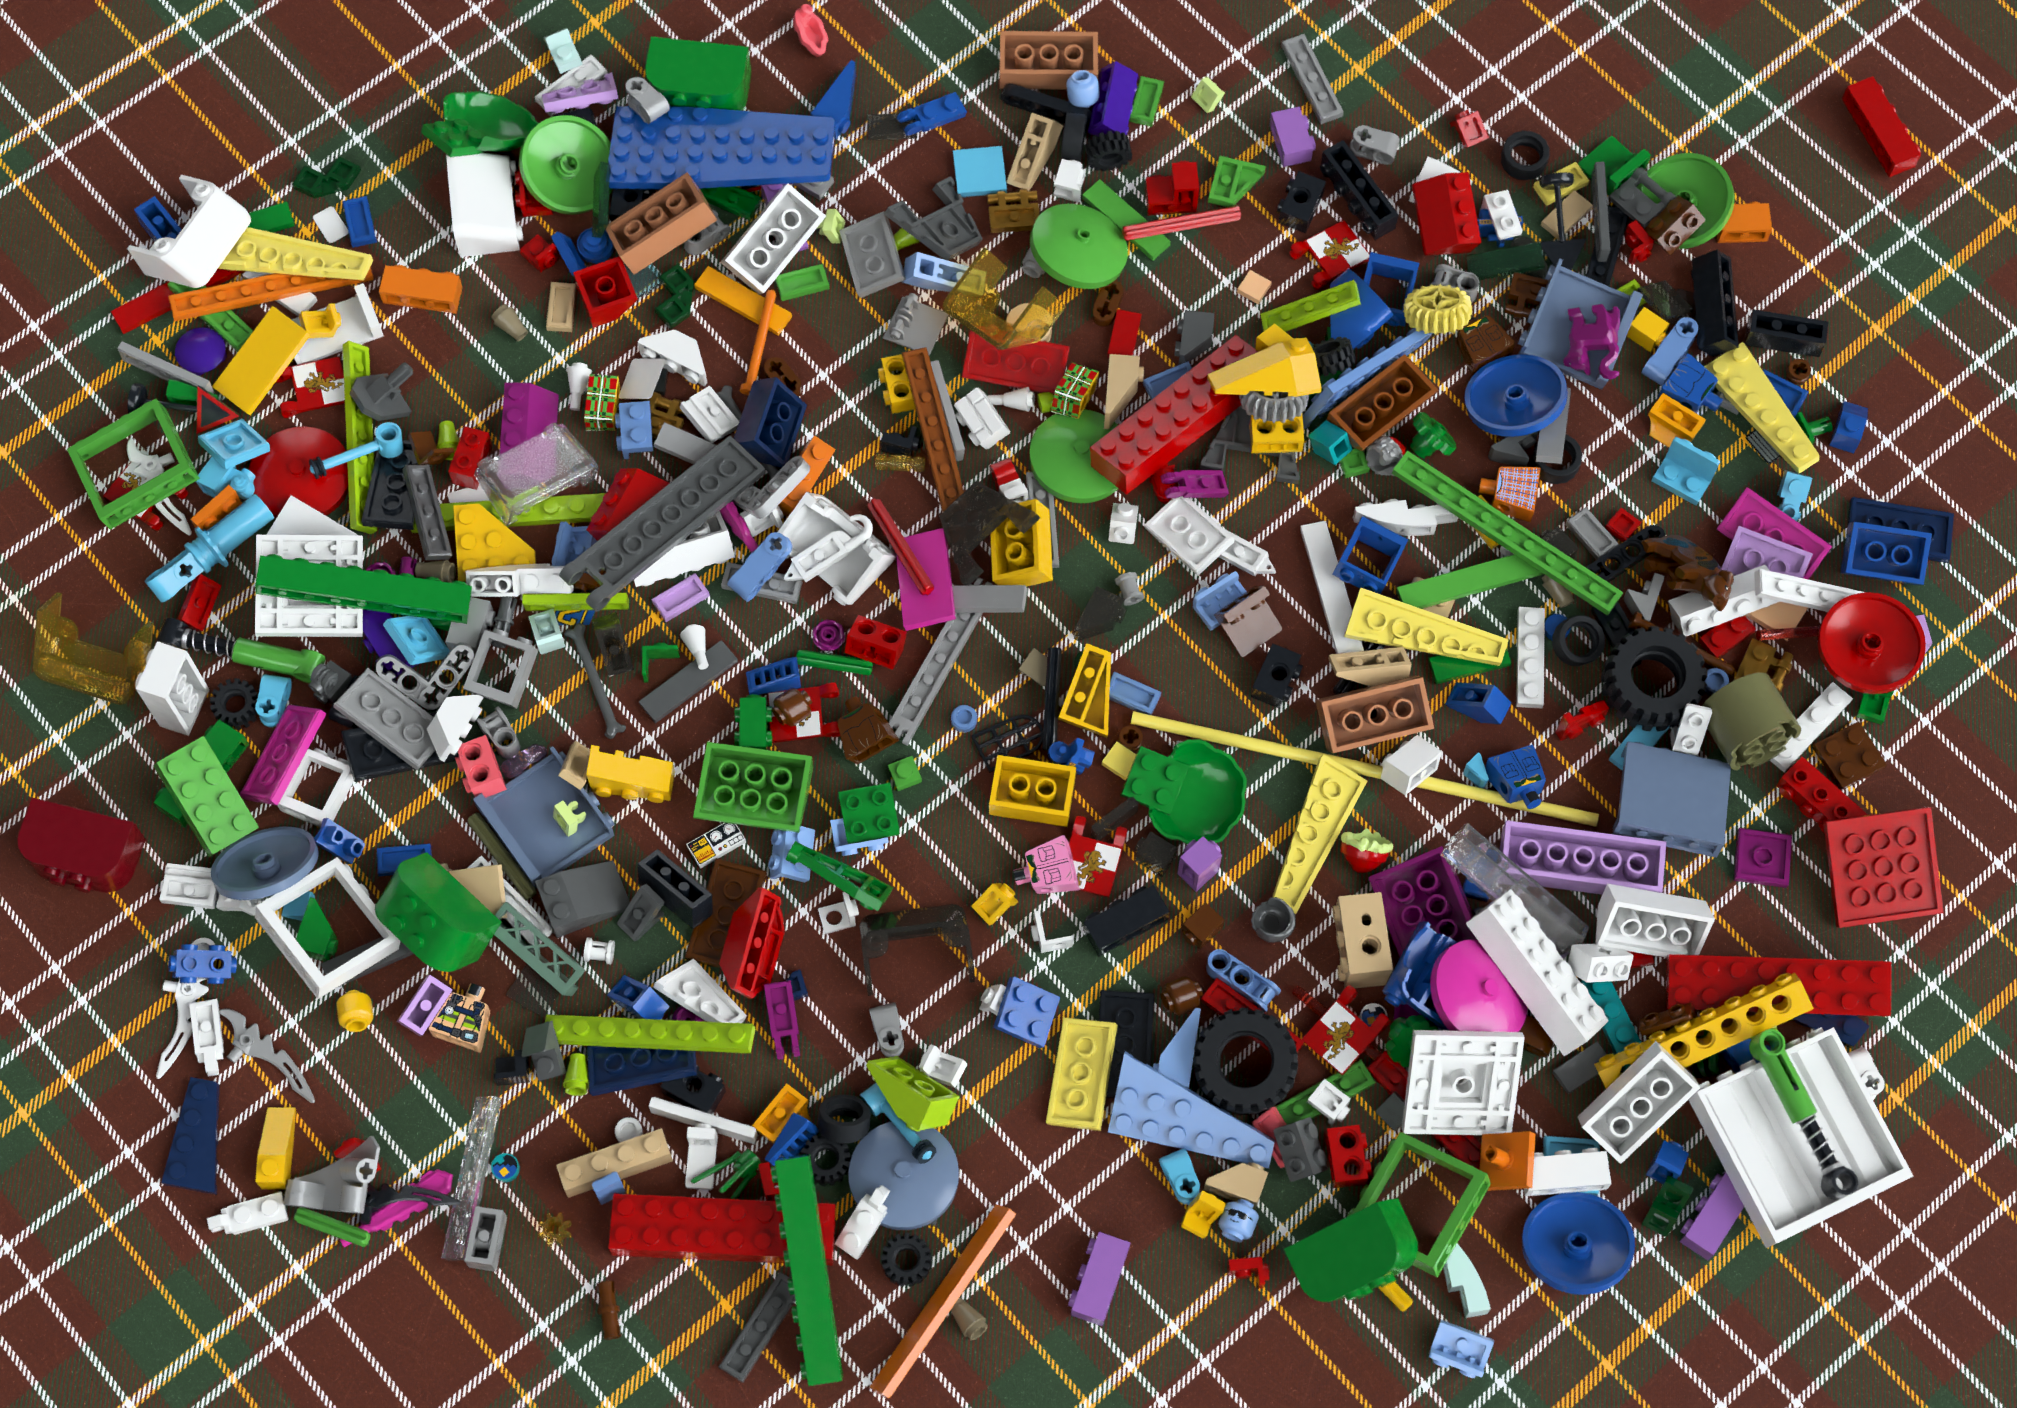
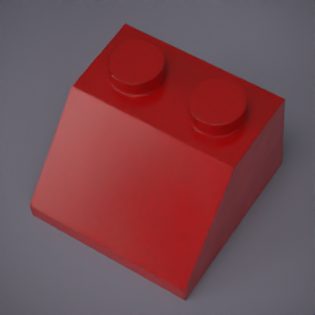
M620 256L573 272L576 287L593 328L617 320L638 300Z

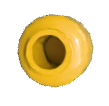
M350 990L338 999L336 1003L338 1022L343 1028L350 1032H360L373 1021L372 1000L367 994L358 990Z

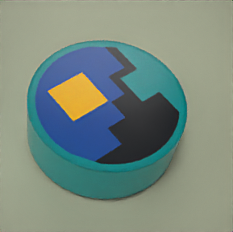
M503 1153L494 1158L491 1164V1171L497 1180L510 1182L518 1176L520 1165L513 1155Z

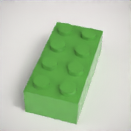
M204 736L153 765L208 857L259 828Z

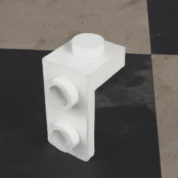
M1505 190L1484 195L1481 209H1488L1498 239L1502 240L1521 235L1523 230L1509 191Z
M1690 703L1686 704L1679 727H1673L1670 732L1673 751L1698 756L1712 715L1711 708Z
M698 1123L695 1124V1127H688L687 1130L689 1150L685 1186L687 1189L712 1190L714 1174L695 1184L691 1183L692 1178L715 1166L718 1140L716 1129L711 1128L709 1124Z

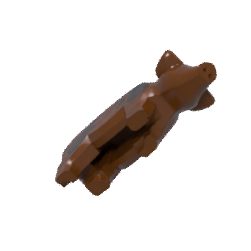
M1668 535L1662 538L1654 537L1642 540L1641 544L1646 553H1657L1644 560L1643 566L1648 572L1667 573L1671 580H1667V586L1671 589L1701 594L1703 599L1712 603L1718 611H1722L1725 608L1731 593V585L1734 582L1731 571L1722 570L1718 562L1711 555L1683 536Z

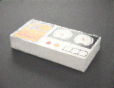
M723 823L686 845L701 869L715 861L716 858L718 859L745 844L746 839L736 824Z

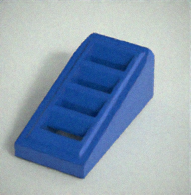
M797 657L787 658L746 672L749 695L784 691L789 688H801ZM765 677H770L771 681L766 682ZM760 678L761 684L756 685L755 679Z
M793 1112L765 1157V1160L772 1166H775L776 1159L797 1156L802 1151V1148H805L807 1140L811 1141L812 1136L817 1135L819 1132L818 1127L808 1119Z

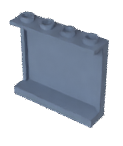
M1559 259L1555 266L1550 265L1546 273L1545 279L1548 280L1546 288L1541 287L1536 297L1539 305L1537 310L1533 308L1527 319L1530 327L1528 331L1523 330L1518 344L1521 345L1518 354L1544 358L1555 364L1562 373L1602 390L1609 379H1605L1600 375L1599 365L1601 360L1609 354L1608 350H1591L1587 352L1591 369L1589 376L1584 371L1574 370L1563 363V359L1570 349L1569 334L1573 324L1569 320L1568 309L1579 307L1586 324L1596 322V316L1592 312V305L1603 304L1606 311L1617 306L1620 310L1617 344L1620 353L1643 294L1637 291H1633L1631 295L1625 294L1562 267L1563 260ZM1617 358L1609 365L1610 370H1613Z
M1628 741L1621 754L1624 762L1618 818L1613 825L1612 834L1666 841V847L1717 858L1725 842L1731 773L1730 765L1718 759H1707L1692 754L1670 751L1667 748H1656L1640 742Z
M553 746L550 748L551 755L505 784L507 790L487 798L481 793L473 799L479 812L535 889L537 888L535 881L563 871L615 836L612 826L615 824L607 812L602 814L597 806L600 803L592 792L587 794L583 787L580 790L558 776L566 755L562 751L558 753ZM561 801H564L567 806L569 803L577 801L578 808L573 810L572 813L575 815H579L582 812L586 813L585 820L582 823H578L577 832L569 837L553 818L554 805Z

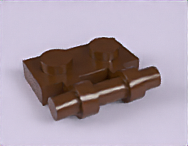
M1514 272L1508 299L1517 300V304L1506 303L1504 313L1514 315L1513 318L1521 319V317L1528 318L1532 309L1525 308L1524 304L1539 305L1536 297L1541 287L1546 288L1548 280Z

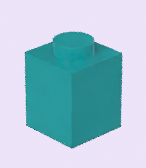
M1327 420L1308 435L1314 453L1333 465H1336L1353 450L1347 432Z

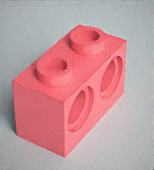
M483 735L461 744L458 749L459 756L455 757L460 772L465 771L466 778L462 780L467 793L472 792L475 797L482 793L487 798L507 790L487 736Z

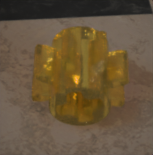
M559 1212L557 1217H552L547 1213L548 1219L545 1222H538V1225L544 1230L538 1236L540 1239L548 1238V1247H551L553 1243H559L563 1247V1240L566 1237L572 1238L571 1233L566 1229L572 1223L570 1220L563 1222V1214ZM553 1225L558 1227L559 1233L556 1235L552 1232L551 1227Z

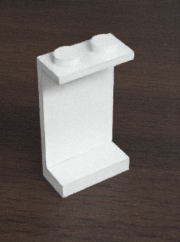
M364 283L354 286L357 293L356 297L335 304L336 311L341 316V325L338 327L334 337L308 338L293 358L297 365L314 362L342 352V344L347 341L361 345L384 336ZM327 307L317 311H325ZM299 317L292 319L295 323L301 326Z

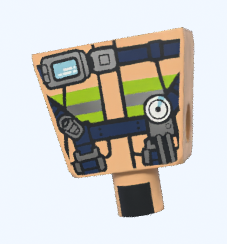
M470 983L465 996L452 992L429 1027L432 1036L481 1053L490 1017L488 1005L480 1002L485 989Z

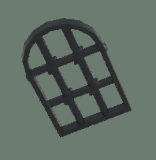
M1018 715L972 735L971 738L979 752V756L982 757L989 773L995 771L996 766L990 768L987 761L997 757V755L1003 754V756H1008L1007 753L1022 745L1026 752L1015 758H1024L1037 751L1043 743V728L1037 719L1029 715ZM1027 719L1031 722L1018 727L1015 720ZM1012 723L1014 728L1011 731L1000 736L997 735L995 729ZM1036 724L1040 729V733L1024 739L1021 732ZM992 732L994 736L992 740L980 745L978 744L977 737ZM1017 733L1020 739L1018 743L1004 749L1001 741ZM1041 737L1037 746L1030 750L1027 744ZM997 742L1000 748L998 752L985 757L981 749Z

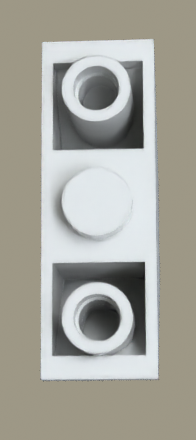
M677 330L639 339L638 347L644 359H665L663 367L667 371L683 375L692 384L699 383L703 386L707 384L697 340Z
M483 696L446 697L427 728L441 761L445 762L450 753L454 756L463 743L459 740V737L465 739L473 726L468 722L470 720L475 722L482 711V708L478 706L484 698Z

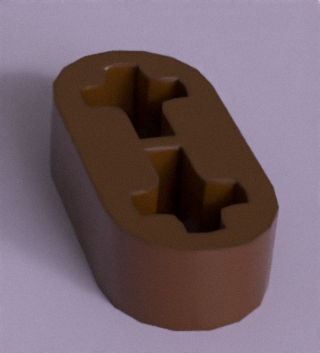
M1115 280L1111 284L1101 287L1092 313L1093 321L1097 325L1105 327L1114 321L1117 309H1119L1123 299V286L1120 282ZM1112 289H1115L1116 293H1114L1111 300H1109L1108 292H1110ZM1104 307H1108V314L1100 317Z
M779 357L768 359L764 365L766 378L777 377L783 384L787 382L791 387L795 386L793 393L800 397L802 394L801 381L788 364ZM771 368H780L782 376H779L775 371L772 372Z

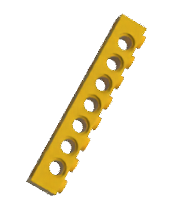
M1785 973L1778 976L1775 982L1769 985L1756 986L1750 990L1749 994L1742 997H1732L1725 1001V1005L1716 1009L1708 1008L1702 1011L1698 1017L1674 1025V1028L1666 1032L1658 1031L1650 1035L1649 1039L1644 1042L1631 1043L1620 1053L1615 1055L1607 1054L1601 1057L1599 1062L1594 1065L1607 1089L1622 1074L1620 1070L1624 1065H1632L1656 1041L1685 1068L1814 1008L1796 973ZM1783 995L1784 999L1780 1004H1772L1775 996ZM1759 1007L1755 1015H1746L1749 1008ZM1725 1019H1733V1023L1731 1026L1726 1028L1721 1027V1024ZM1700 1030H1708L1705 1038H1696V1034ZM1674 1042H1683V1046L1679 1050H1671V1045Z

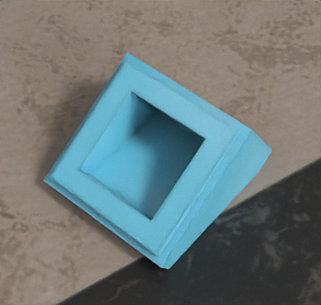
M1478 752L1466 764L1463 775L1477 787L1485 789L1489 778L1481 754Z
M308 891L286 904L281 916L302 921L310 897L315 898L313 892Z

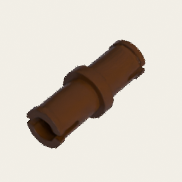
M614 1281L597 1283L600 1302L598 1315H601L604 1340L621 1338L618 1319L620 1306L616 1304Z

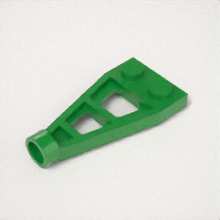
M797 841L794 842L785 859L794 865L802 863L851 897L860 901V905L869 910L875 909L879 911L894 888L863 871L805 847ZM843 876H845V877H847V878H849V879H851V880H854V881H856V882H858V883H861V884H863V885H862L861 887H858L857 885H855L854 883L850 882L849 880H847V879L844 878Z

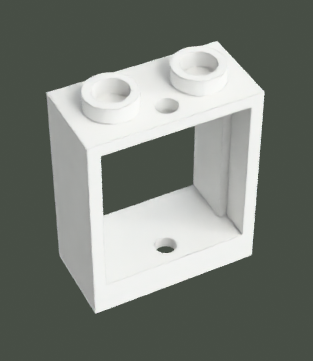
M314 748V750L308 749L278 804L280 811L320 828L323 818H329L334 821L354 782L348 761L342 758L332 759L328 757L329 755L318 748ZM311 761L341 773L323 810L292 798Z

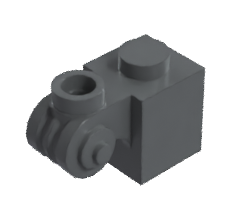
M330 660L326 665L321 663L314 668L310 678L311 682L308 686L315 692L313 696L324 705L327 702L333 705L346 691L352 676Z

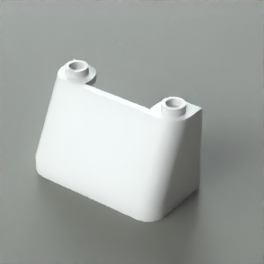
M490 153L451 158L446 154L452 225L460 257L520 250L519 241L523 240L522 226H517L512 190L513 176L515 171H517L515 160L511 161L510 156Z
M806 492L778 530V533L789 538L792 543V551L787 556L788 559L789 556L795 557L833 531H843L852 539L860 534L864 527L857 521L850 522V516L828 498L820 494ZM871 534V537L865 543L851 551L845 558L818 574V576L833 587L831 589L834 593L833 598L844 606L846 604L852 605L892 564L897 556L889 547ZM776 541L774 543L777 546L776 549H782L781 542Z

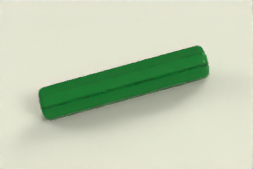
M801 649L798 650L796 655L798 665L863 675H871L873 669L872 662L861 658Z

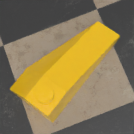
M1307 338L1282 341L1208 374L1207 377L1215 394L1247 395L1250 391H1262L1265 396H1272L1273 392H1288V396L1297 397L1321 392L1315 352Z

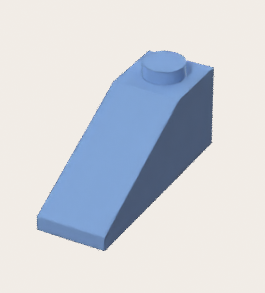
M916 252L905 259L904 275L906 279L902 283L924 289L980 296L982 295L985 271Z
M1201 1008L1193 1010L1160 1055L1159 1064H1153V1068L1157 1072L1177 1081L1188 1089Z

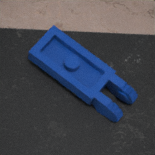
M954 92L913 107V109L904 110L899 113L897 120L900 123L912 119L916 120L905 127L904 132L908 136L921 131L926 132L966 116L967 111L957 93Z

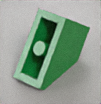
M310 897L296 941L309 958L326 962L330 960L331 955L334 956L336 954L339 941L315 898Z

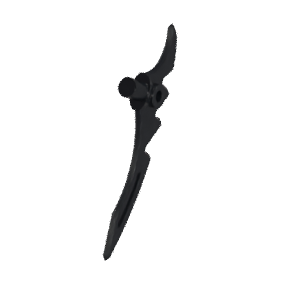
M368 1183L364 1213L360 1216V1223L364 1225L370 1224L373 1212L394 1202L413 1200L426 1202L433 1206L458 1205L460 1200L437 1191L409 1185L402 1186L401 1191L397 1192L384 1183L381 1186V1190L378 1191ZM413 1193L423 1194V1195H427V1196H432V1197L441 1199V1201H438V1200H435V1199H432V1198H428V1197H424V1196L413 1195Z

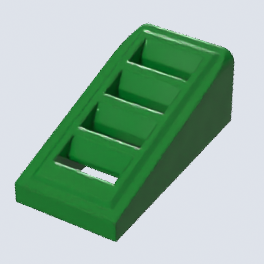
M169 379L166 397L172 403L197 406L198 388ZM210 393L219 400L216 394Z

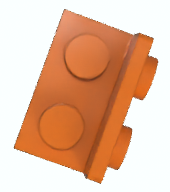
M228 485L195 514L191 521L195 528L198 526L202 531H207L239 507L242 502L236 491Z

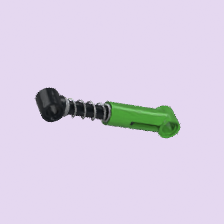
M165 618L163 620L156 643L158 641L179 649L191 647L195 651L204 650L207 654L213 652L217 656L226 655L234 663L294 676L296 679L306 683L311 682L310 678L314 668L321 663L324 664L326 660L324 655L313 650L302 649L298 651L241 637L236 641H230V638L226 640L219 638L218 635L216 637L208 636L207 632L205 635L196 633V630L189 629L186 623L173 618Z
M1775 1029L1765 1030L1751 1039L1749 1043L1750 1053L1761 1062L1792 1124L1800 1125V1132L1804 1133L1807 1138L1806 1143L1810 1144L1813 1150L1812 1155H1815L1819 1161L1818 1166L1822 1167L1821 1172L1823 1175L1821 1176L1822 1192L1825 1196L1834 1200L1852 1194L1858 1187L1857 1176L1851 1169L1845 1168V1166L1841 1165L1840 1161L1836 1160L1834 1156L1835 1150H1831L1827 1143L1829 1139L1825 1138L1822 1133L1823 1127L1818 1126L1815 1120L1817 1117L1815 1113L1818 1111L1785 1050L1786 1042L1784 1036ZM1764 1040L1770 1044L1771 1051L1764 1046ZM1836 1178L1841 1180L1843 1189L1837 1186Z

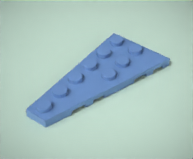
M1413 328L1406 334L1407 337L1404 339L1402 336H1399L1389 345V348L1386 349L1385 346L1380 348L1373 354V358L1365 357L1354 370L1349 367L1339 375V379L1336 381L1334 378L1328 380L1321 387L1323 391L1311 399L1313 404L1303 415V429L1308 428L1316 416L1321 418L1326 415L1337 403L1341 404L1404 354L1407 356L1419 348L1433 333L1425 334L1424 331L1418 332Z
M1125 1051L1108 1128L1109 1133L1180 1149L1185 1148L1189 1151L1246 1164L1252 1162L1269 1169L1275 1139L1248 1123L1238 1120L1226 1110L1216 1107L1204 1097L1177 1081L1167 1078L1148 1064L1145 1065Z

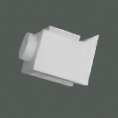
M1061 160L1054 182L1056 187L1054 191L1055 197L1080 203L1085 170L1082 169V164L1079 161Z

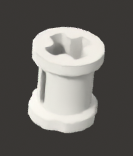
M587 937L584 947V961L589 962L590 959L606 961L607 964L611 965L614 958L615 941L600 942L593 941L592 938Z

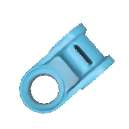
M267 674L262 676L255 709L264 726L275 727L281 719L291 694V678Z
M1183 1148L1159 1158V1162L1177 1200L1182 1204L1188 1205L1200 1193V1184L1194 1172L1191 1159L1186 1149ZM1187 1185L1188 1188H1192V1193L1188 1194L1186 1190H1183V1186Z

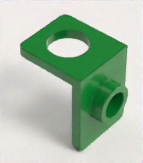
M660 642L654 643L653 646H642V676L644 683L648 682L649 659L680 658L678 645H668Z

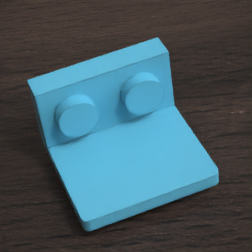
M1675 437L1665 459L1653 476L1652 482L1697 506L1710 485L1720 460L1716 459L1712 453L1703 452L1694 447L1690 441Z

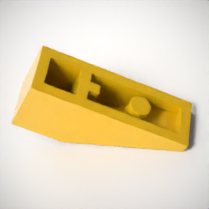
M268 1107L258 1151L255 1181L261 1189L286 1190L287 1180L291 1178L296 1108Z

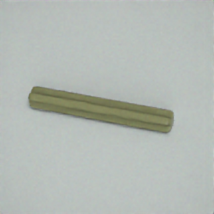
M474 813L467 819L469 825L497 863L502 865V870L523 898L529 900L537 893L535 887L479 813Z

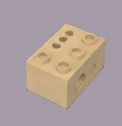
M1382 893L1338 896L1337 903L1332 907L1340 954V965L1337 966L1339 981H1344V988L1348 985H1351L1353 988L1386 985L1392 974L1393 966Z

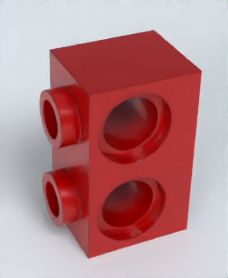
M464 426L448 470L453 484L477 490L493 447L489 432Z
M858 615L847 634L844 653L893 670L904 650L907 632Z
M1360 1125L1327 1128L1324 1136L1333 1188L1365 1185L1368 1176L1372 1175L1370 1160L1365 1159L1364 1149H1367L1365 1132L1361 1133ZM1344 1137L1350 1138L1354 1146L1352 1148H1344L1340 1144V1139ZM1347 1164L1355 1165L1358 1173L1356 1175H1349L1345 1172L1344 1166Z

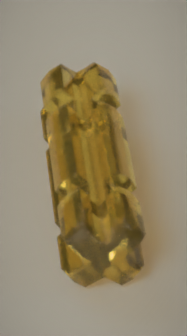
M878 454L875 458V467L878 470L890 468V470L910 471V469H914V472H923L925 469V458L915 456L914 459H911V456L890 455V457H887V455Z

